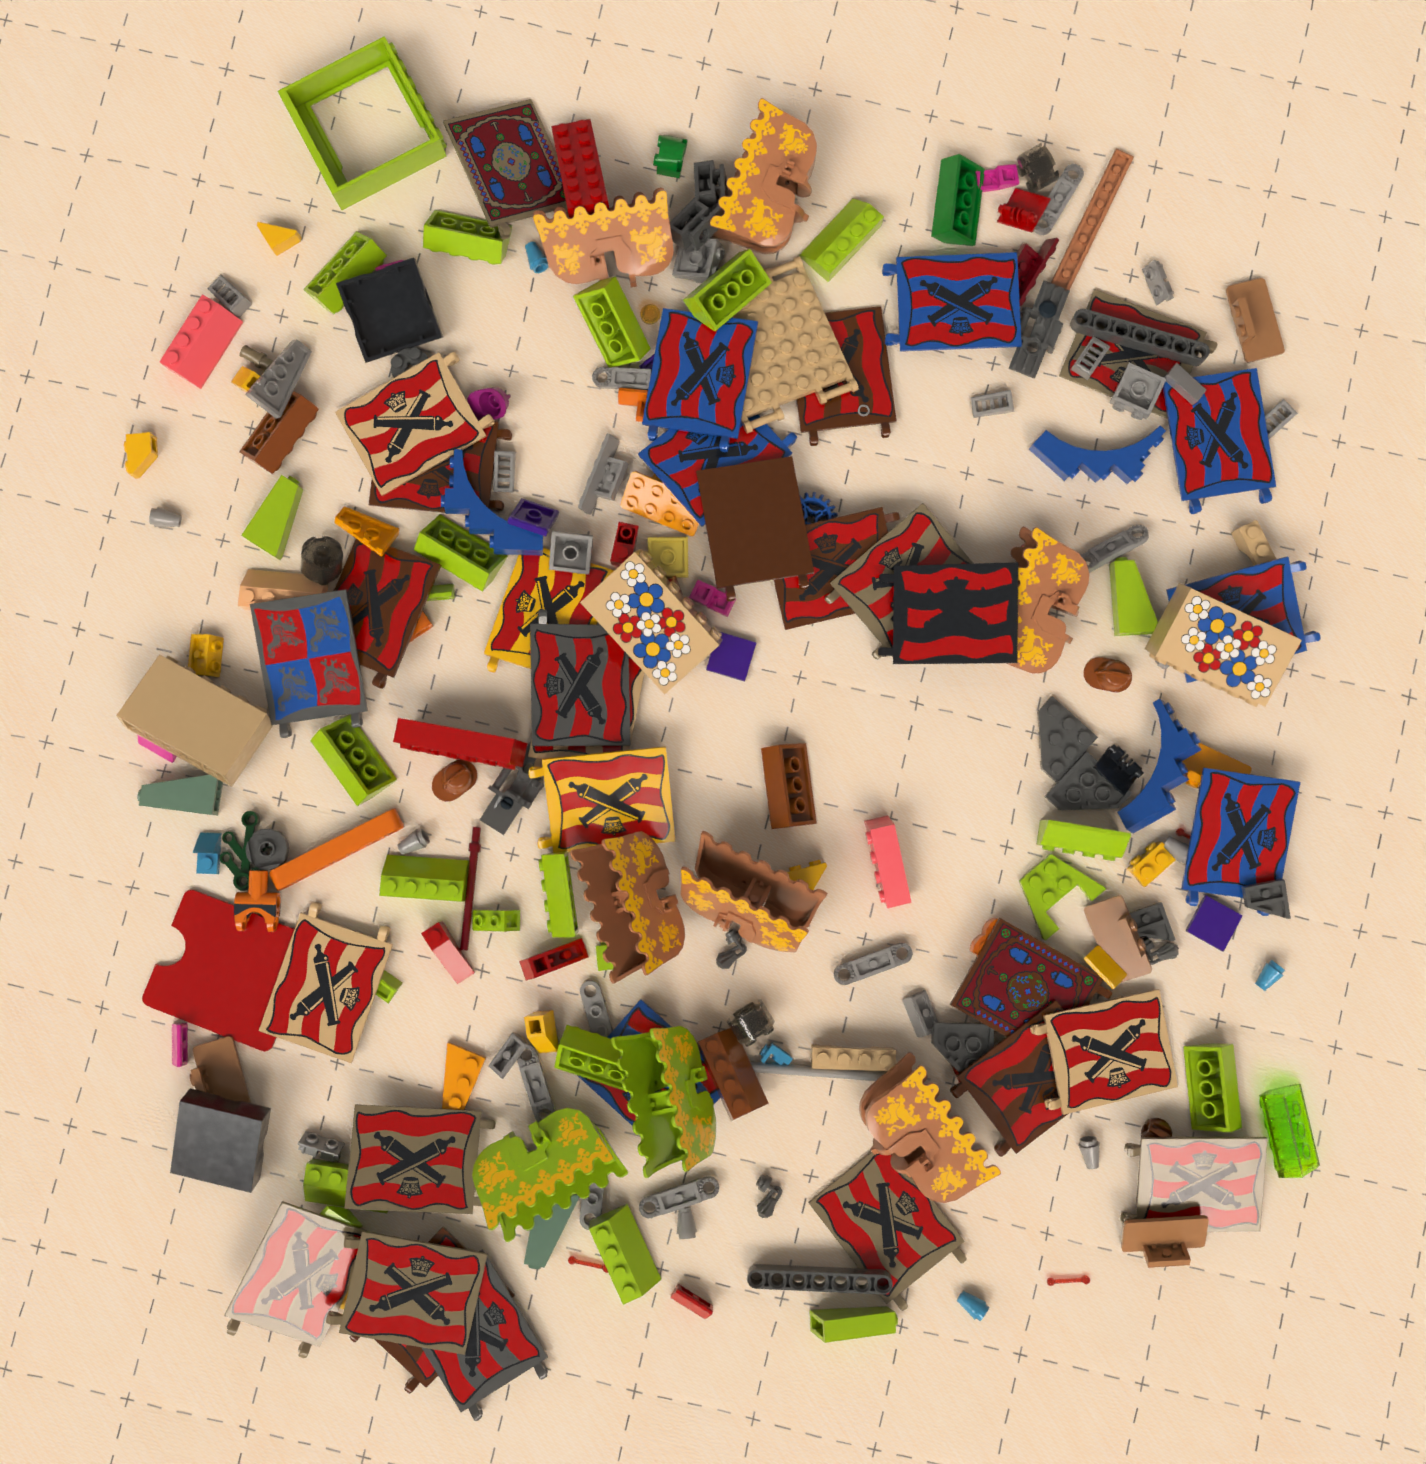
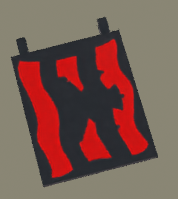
M1018 562L894 566V574L879 575V582L883 584L894 583L893 648L880 647L878 649L879 656H893V664L1018 663Z

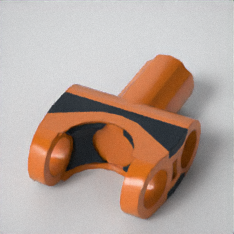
M249 870L248 892H237L235 894L234 918L237 931L246 930L247 921H249V917L254 912L260 913L264 917L268 932H275L277 929L281 897L280 893H267V870Z

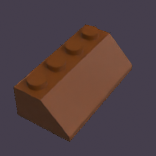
M293 391L281 418H275L267 412L239 453L273 474L281 467L285 456L292 452L295 442L304 435L307 425L316 418L319 408L301 394Z
M806 743L783 744L761 748L771 829L817 824Z
M734 1027L697 1042L698 1049L730 1121L769 1104Z

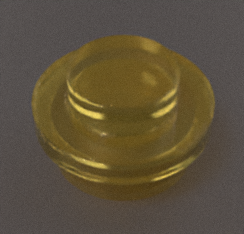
M653 304L645 305L640 312L642 321L649 325L657 323L660 319L659 308Z

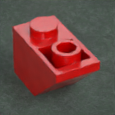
M624 522L618 523L610 559L611 565L619 567L635 552L638 525Z

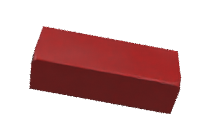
M677 1284L671 1294V1299L703 1319H707L712 1315V1304L682 1285Z

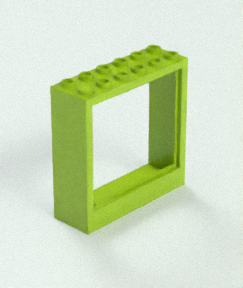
M385 36L277 91L341 210L447 157L444 150L447 146L439 128L436 127L430 111H427L424 100L420 93L417 92L416 86L411 76L408 75L403 61L399 59L395 46L392 42L388 43ZM388 67L419 126L424 128L430 140L347 182L342 172L343 166L311 106Z

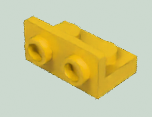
M191 634L188 667L192 668L196 675L220 677L224 638L210 634Z
M1151 842L1146 846L1144 854L1135 856L1129 862L1131 865L1127 869L1143 887L1151 883L1175 861L1172 855L1164 848L1165 844L1163 842Z

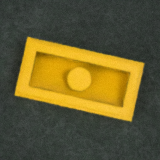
M1099 945L1084 957V960L1112 989L1116 988L1127 976V973Z

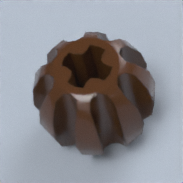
M1160 1118L1148 1119L1141 1129V1137L1166 1138L1172 1137L1173 1133L1169 1124Z

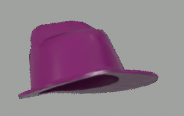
M499 387L485 388L470 393L467 402L477 420H481L486 415H491L495 420L504 417L511 395L506 394Z

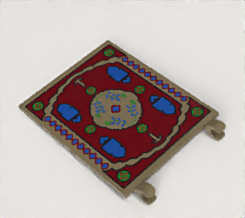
M531 99L443 120L446 131L490 228L498 226L503 240L508 239L511 233L507 223L532 217L535 211L541 210L548 213L554 211L557 207H563L568 214L557 154Z

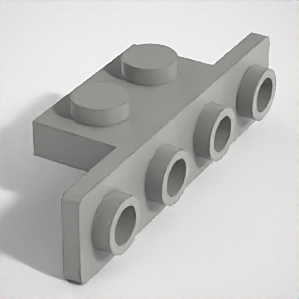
M606 434L593 470L579 501L578 508L589 515L592 514L598 497L612 501L615 500L629 465L626 461L614 458L619 440L611 434Z

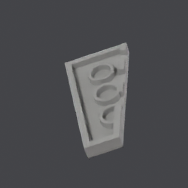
M297 339L292 340L245 395L273 417L281 418L312 351Z

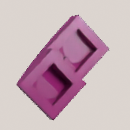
M1016 164L997 166L994 170H984L983 186L981 185L982 192L1002 190L1019 185ZM976 171L977 185L979 187L980 171Z
M697 580L689 596L691 600L728 617L735 601H727L726 593L700 580Z

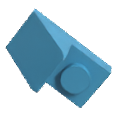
M222 833L199 834L193 849V853H197L196 874H219Z

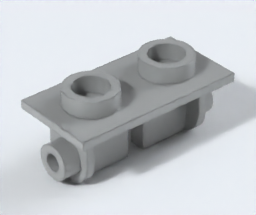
M1153 260L1142 271L1157 306L1164 300L1169 301L1173 299L1174 291H1172L1169 281L1164 282L1167 276L1163 269V264Z
M305 1131L298 1142V1150H301V1153L315 1157L318 1151H321L320 1158L334 1163V1161H339L341 1157L340 1152L345 1143Z

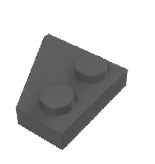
M1284 879L1241 886L1245 907L1291 919Z
M1162 902L1130 912L1131 918L1137 924L1139 937L1175 940Z

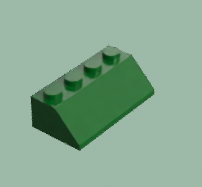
M961 154L941 159L931 237L947 244L975 246L982 197L981 186H983L985 168ZM976 171H980L979 187L977 185Z

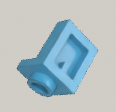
M773 1042L770 1045L766 1044L759 1053L761 1055L760 1061L765 1063L770 1054H773L772 1059L780 1065L783 1063L789 1065L793 1059L790 1054Z

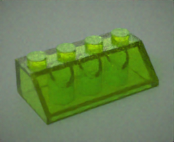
M1301 1084L1275 1088L1260 1094L1259 1104L1263 1110L1264 1125L1268 1131L1269 1147L1273 1152L1274 1168L1278 1173V1177L1303 1178L1318 1168L1320 1163Z

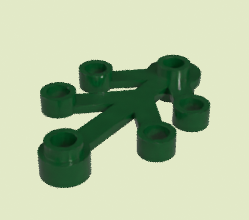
M253 811L245 812L241 818L242 824L246 827L243 848L237 842L234 832H225L222 836L223 842L228 844L242 861L240 869L233 861L234 856L232 853L223 852L219 858L220 862L225 864L234 875L233 884L240 891H247L249 888L251 862L246 856V845L254 834L255 827L260 822V816ZM251 816L255 817L254 823L249 822ZM228 834L232 835L230 842L226 839ZM266 844L262 851L264 852L268 848H272V846ZM226 854H228L230 857L228 862L224 861V856ZM255 866V867L252 868L251 870H262V869H259L258 867ZM243 877L247 878L245 885L241 882Z

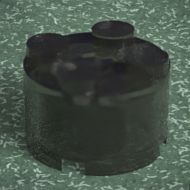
M1042 143L1022 153L1017 158L1019 164L1017 165V172L1020 177L1025 176L1028 181L1026 182L1027 189L1031 193L1038 192L1059 179L1058 170L1054 172L1053 169L1056 163L1045 145L1041 147Z
M328 536L309 538L302 546L301 573L309 580L320 585H328L329 582L339 577L343 564V551L340 543Z
M761 999L758 1000L759 1004L755 1005L751 1002L733 1014L735 1018L732 1021L730 1018L727 1020V1024L739 1043L745 1044L746 1047L754 1044L757 1041L756 1038L760 1035H768L774 1030L773 1024L775 1020Z

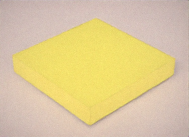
M647 537L648 553L653 558L651 562L656 567L658 565L662 567L667 574L665 577L688 578V537Z

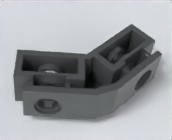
M714 160L694 163L695 197L670 222L672 241L684 250H687L693 244L694 250L698 251L719 229L711 227L710 220L713 216L724 215V210L718 204V199L723 196L728 197L727 176L724 164H720V169H715Z

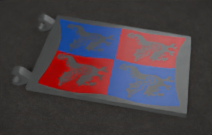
M347 589L250 604L271 725L279 724L280 737L288 738L292 736L289 725L291 722L351 714L353 728L362 726L363 719L360 712H366L368 708Z

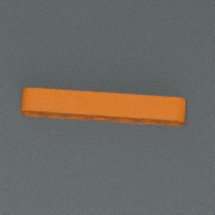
M396 808L391 809L271 870L269 875L277 891L283 890L401 830L405 826Z

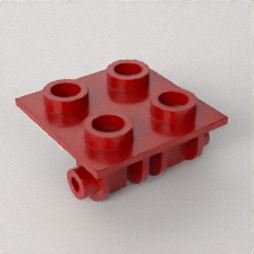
M1015 188L1007 204L999 205L998 212L1000 216L997 223L1032 233L1051 198Z

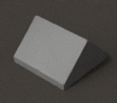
M552 530L549 570L589 574L593 551V535Z

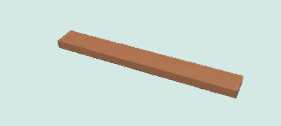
M1117 148L1115 149L1051 281L1052 284L1070 290L1134 156Z

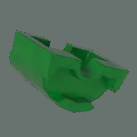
M659 135L657 147H660L659 154L655 153L653 166H657V174L680 179L688 143L687 139Z

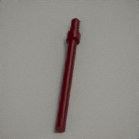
M473 827L472 839L468 848L470 858L460 950L466 951L469 947L478 852H481V844H479L480 827Z

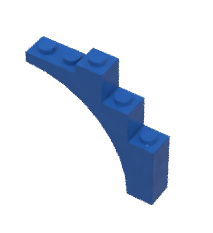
M1160 425L1149 436L1135 444L1107 451L1087 450L1072 446L1059 440L1046 430L1029 450L1064 482L1068 477L1073 479L1082 470L1095 483L1100 478L1104 481L1113 472L1123 482L1128 484L1132 480L1136 482L1143 475L1141 470L1145 467V464L1142 462L1151 454L1148 450L1152 446L1156 448L1164 440L1162 435L1166 430Z
M454 449V456H450V468H454L453 476L450 475L449 477L450 488H445V495H441V507H445V514H469L465 515V527L469 528L470 534L494 535L490 536V548H494V554L543 556V535L508 524V521L497 516L487 508L475 494L468 481L463 464L462 449Z
M1161 699L1153 702L1161 728V749L1158 763L1152 777L1142 792L1130 804L1117 812L1126 830L1133 834L1176 810L1173 804L1176 801L1170 790L1189 780L1186 775L1188 769L1182 761L1201 751L1198 744L1201 741L1198 735L1184 728L1178 719L1175 720L1173 707L1169 702L1165 703Z

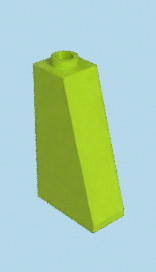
M283 475L280 476L241 535L278 560H281L303 493L298 480L291 476L286 478Z
M1127 557L1116 558L1115 561L1109 564L1114 636L1153 634L1158 621L1135 560H1128Z
M887 1306L809 1310L810 1331L824 1343L894 1334L898 1325L897 1314Z

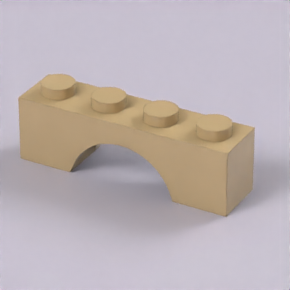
M1257 520L1231 533L1239 551L1245 553L1253 565L1276 560Z
M811 1045L812 1069L889 1071L896 1065V1050L893 1047L846 1048L832 1045Z

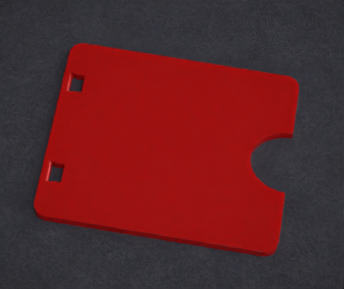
M197 890L186 891L171 925L183 935L185 952L182 958L175 964L169 966L155 964L142 996L143 1003L148 1007L219 1035L231 1036L235 1041L260 1051H269L273 1048L277 1037L260 1032L259 1028L294 928L278 922L276 931L268 932L264 917L252 913L249 921H247L246 930L237 931L233 904Z

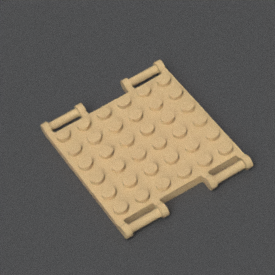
M800 256L772 269H764L772 283L732 317L758 321L741 419L747 434L767 423L785 419L780 406L815 392L819 403L822 405L831 398L849 391L855 392L859 390L858 384L845 360ZM796 268L797 273L773 281L772 277ZM842 381H847V384L827 392L822 390ZM773 409V413L765 415L753 421L748 420V418Z

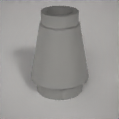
M159 507L151 509L149 523L154 525V527H180L181 515Z
M416 829L397 846L401 854L404 855L425 848L430 843V840L423 829Z
M1169 836L1164 842V847L1179 863L1186 864L1189 845Z
M1094 1136L1082 1137L1078 1146L1087 1169L1099 1168V1142Z
M691 1207L679 1209L677 1222L679 1239L696 1238L695 1232H697Z

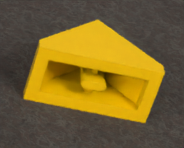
M257 222V227L276 256L301 242L302 238L297 230Z

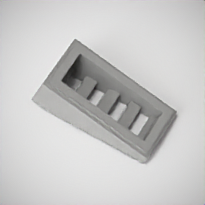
M222 275L207 288L238 318L251 306V302ZM224 284H226V286H225L219 293H217V291H218Z
M1093 336L1071 370L1088 380L1110 346ZM1093 343L1104 350L1101 352L1092 346ZM1089 349L1097 355H1099V357L1097 358L1096 356L1089 353ZM1085 355L1090 359L1094 360L1095 363L1093 364L1092 362L1084 358ZM1080 362H1084L1085 364L1090 366L1091 369H1088L1084 365L1080 364Z
M1011 390L970 397L974 418L1014 412ZM1002 398H1006L1007 407H1003ZM994 399H998L999 408L995 409ZM986 400H990L991 410H987ZM978 401L982 402L983 411L979 412Z
M1285 399L1265 415V421L1269 418L1276 426L1273 429L1266 422V427L1271 432L1268 434V439L1298 414ZM1280 407L1287 413V418L1278 411ZM1274 413L1283 421L1281 424L1272 416Z
M494 451V492L514 493L516 452ZM500 457L510 458V462L500 461ZM499 465L510 466V470L499 469ZM499 473L510 474V478H501ZM498 482H510V486H498Z

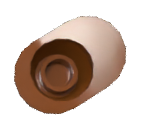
M1097 657L1090 660L1084 668L1086 682L1091 687L1099 690L1122 692L1130 686L1132 681L1130 668L1119 660Z
M464 760L451 762L433 778L432 791L439 800L445 802L459 798L475 785L477 780L475 766L471 762Z

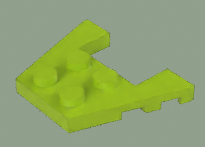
M1049 854L1019 880L1028 905H1030L1034 915V920L1040 930L1041 937L1045 941L1059 930L1046 911L1067 893L1078 886L1088 899L1093 901L1106 890L1104 886L1052 854Z

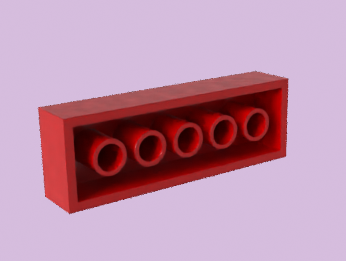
M591 119L551 126L569 218H573L574 210L578 206H583L587 213L592 215L595 205L599 202H603L610 211Z
M398 718L393 742L400 744V748L410 751L424 752L474 763L478 762L515 770L516 766L523 767L528 744L513 738Z

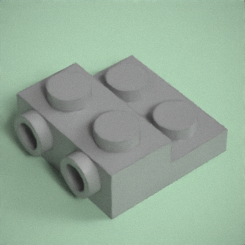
M708 239L698 251L694 250L693 244L687 250L679 246L672 275L675 278L693 279L696 283H703L720 269L718 266L719 261L725 255L723 246L717 239Z
M1129 362L1109 403L1113 404L1112 408L1116 411L1124 412L1126 410L1131 412V417L1134 419H1147L1151 414L1166 378Z

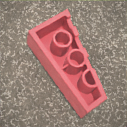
M888 815L864 821L867 831L865 832L868 845L870 844L872 851L870 852L871 862L876 867V871H874L877 884H880L881 888L878 891L880 902L885 903L887 908L912 903L895 824Z

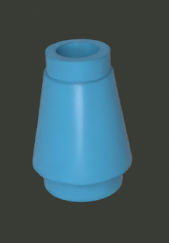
M536 242L526 244L525 249L530 269L534 273H542L547 270V258Z
M1273 960L1269 963L1266 962L1255 984L1266 991L1284 976L1283 972L1285 969Z
M964 1290L957 1299V1302L974 1320L978 1319L981 1321L989 1310V1306L986 1305L985 1301L966 1293Z

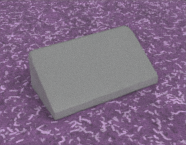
M1178 363L1164 376L1166 382L1191 405L1197 403L1206 391Z
M926 990L902 999L916 1036L924 1037L931 1034L932 1022H938Z
M513 1032L488 1067L503 1079L528 1044L519 1034Z

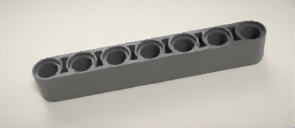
M1088 309L1077 310L1070 322L1071 329L1076 333L1090 337L1094 336L1097 339L1191 366L1201 365L1210 354L1209 346L1203 342ZM1077 318L1084 319L1085 324L1079 323ZM1096 324H1102L1105 329H1099ZM1116 329H1121L1124 335H1119ZM1135 335H1141L1144 340H1138ZM1155 340L1161 341L1163 346H1158ZM1174 346H1180L1182 352H1178ZM1194 351L1200 352L1202 357H1197Z
M755 1264L749 1268L747 1283L754 1289L887 1294L893 1286L890 1273L883 1269ZM758 1272L762 1275V1279L754 1280L751 1275ZM775 1273H779L783 1276V1279L775 1281L772 1276ZM796 1274H800L804 1277V1280L796 1282L793 1277ZM817 1275H822L825 1281L817 1283L814 1278ZM838 1276H843V1277H845V1278H846L845 1283H843V1284H838V1283H836V1281H835L836 1277H838ZM865 1277L867 1279L866 1284L859 1285L856 1282L857 1278ZM880 1278H886L888 1283L885 1286H880L877 1281Z

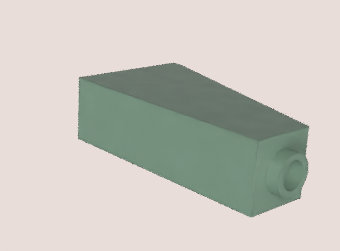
M203 775L142 785L137 799L139 806L218 816L223 782L211 775Z
M577 1194L571 1196L572 1204L568 1209H562L558 1204L554 1205L552 1208L553 1215L549 1220L542 1219L540 1215L534 1217V1227L530 1230L524 1264L528 1265L529 1268H545L580 1198Z

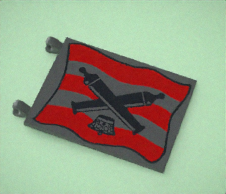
M540 609L538 612V624H530L532 746H630L628 654L601 625L547 624V610Z
M487 1256L465 1355L421 1347L460 1412L469 1409L474 1421L482 1418L483 1411L477 1402L532 1367H534L541 1380L546 1378L548 1373L546 1366L542 1363L543 1360L548 1358L547 1353Z

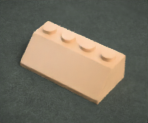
M248 569L240 585L238 606L245 610H251L250 604L326 593L328 592L329 577Z

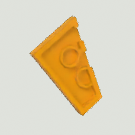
M345 506L335 516V524L381 557L399 535V528Z
M447 1042L442 1109L465 1110L486 1057Z

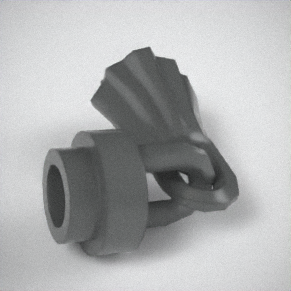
M735 928L725 934L727 937L725 940L728 944L735 942L736 946L728 951L719 953L716 958V964L721 969H729L747 951L746 945L740 944L738 941L741 936ZM737 949L741 950L739 954L735 952Z
M1143 938L1146 947L1145 952L1151 965L1163 960L1175 959L1179 955L1178 946L1167 942L1160 949L1151 953L1150 950L1154 948L1153 942L1149 938ZM1157 955L1158 959L1153 961V956Z
M763 1174L757 1180L756 1186L762 1192H765L767 1188L770 1189V1192L757 1205V1212L761 1218H768L773 1215L775 1205L782 1195V1189L779 1186L773 1187L770 1185L772 1178ZM774 1192L778 1193L775 1198L772 1197Z

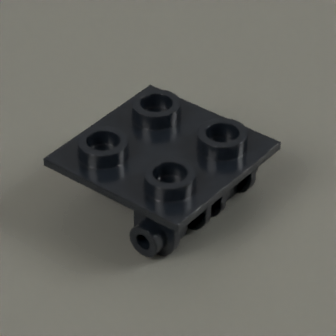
M1113 744L1107 748L1093 768L1115 790L1124 796L1136 778L1141 777L1144 772L1142 767L1136 762L1131 764L1132 758L1126 762L1125 760L1129 755H1125V752L1119 745Z

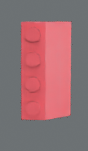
M202 294L161 358L160 363L171 372L202 389L240 329L243 321L220 304Z

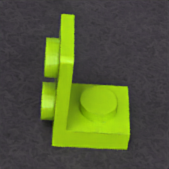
M473 910L472 930L520 931V910Z

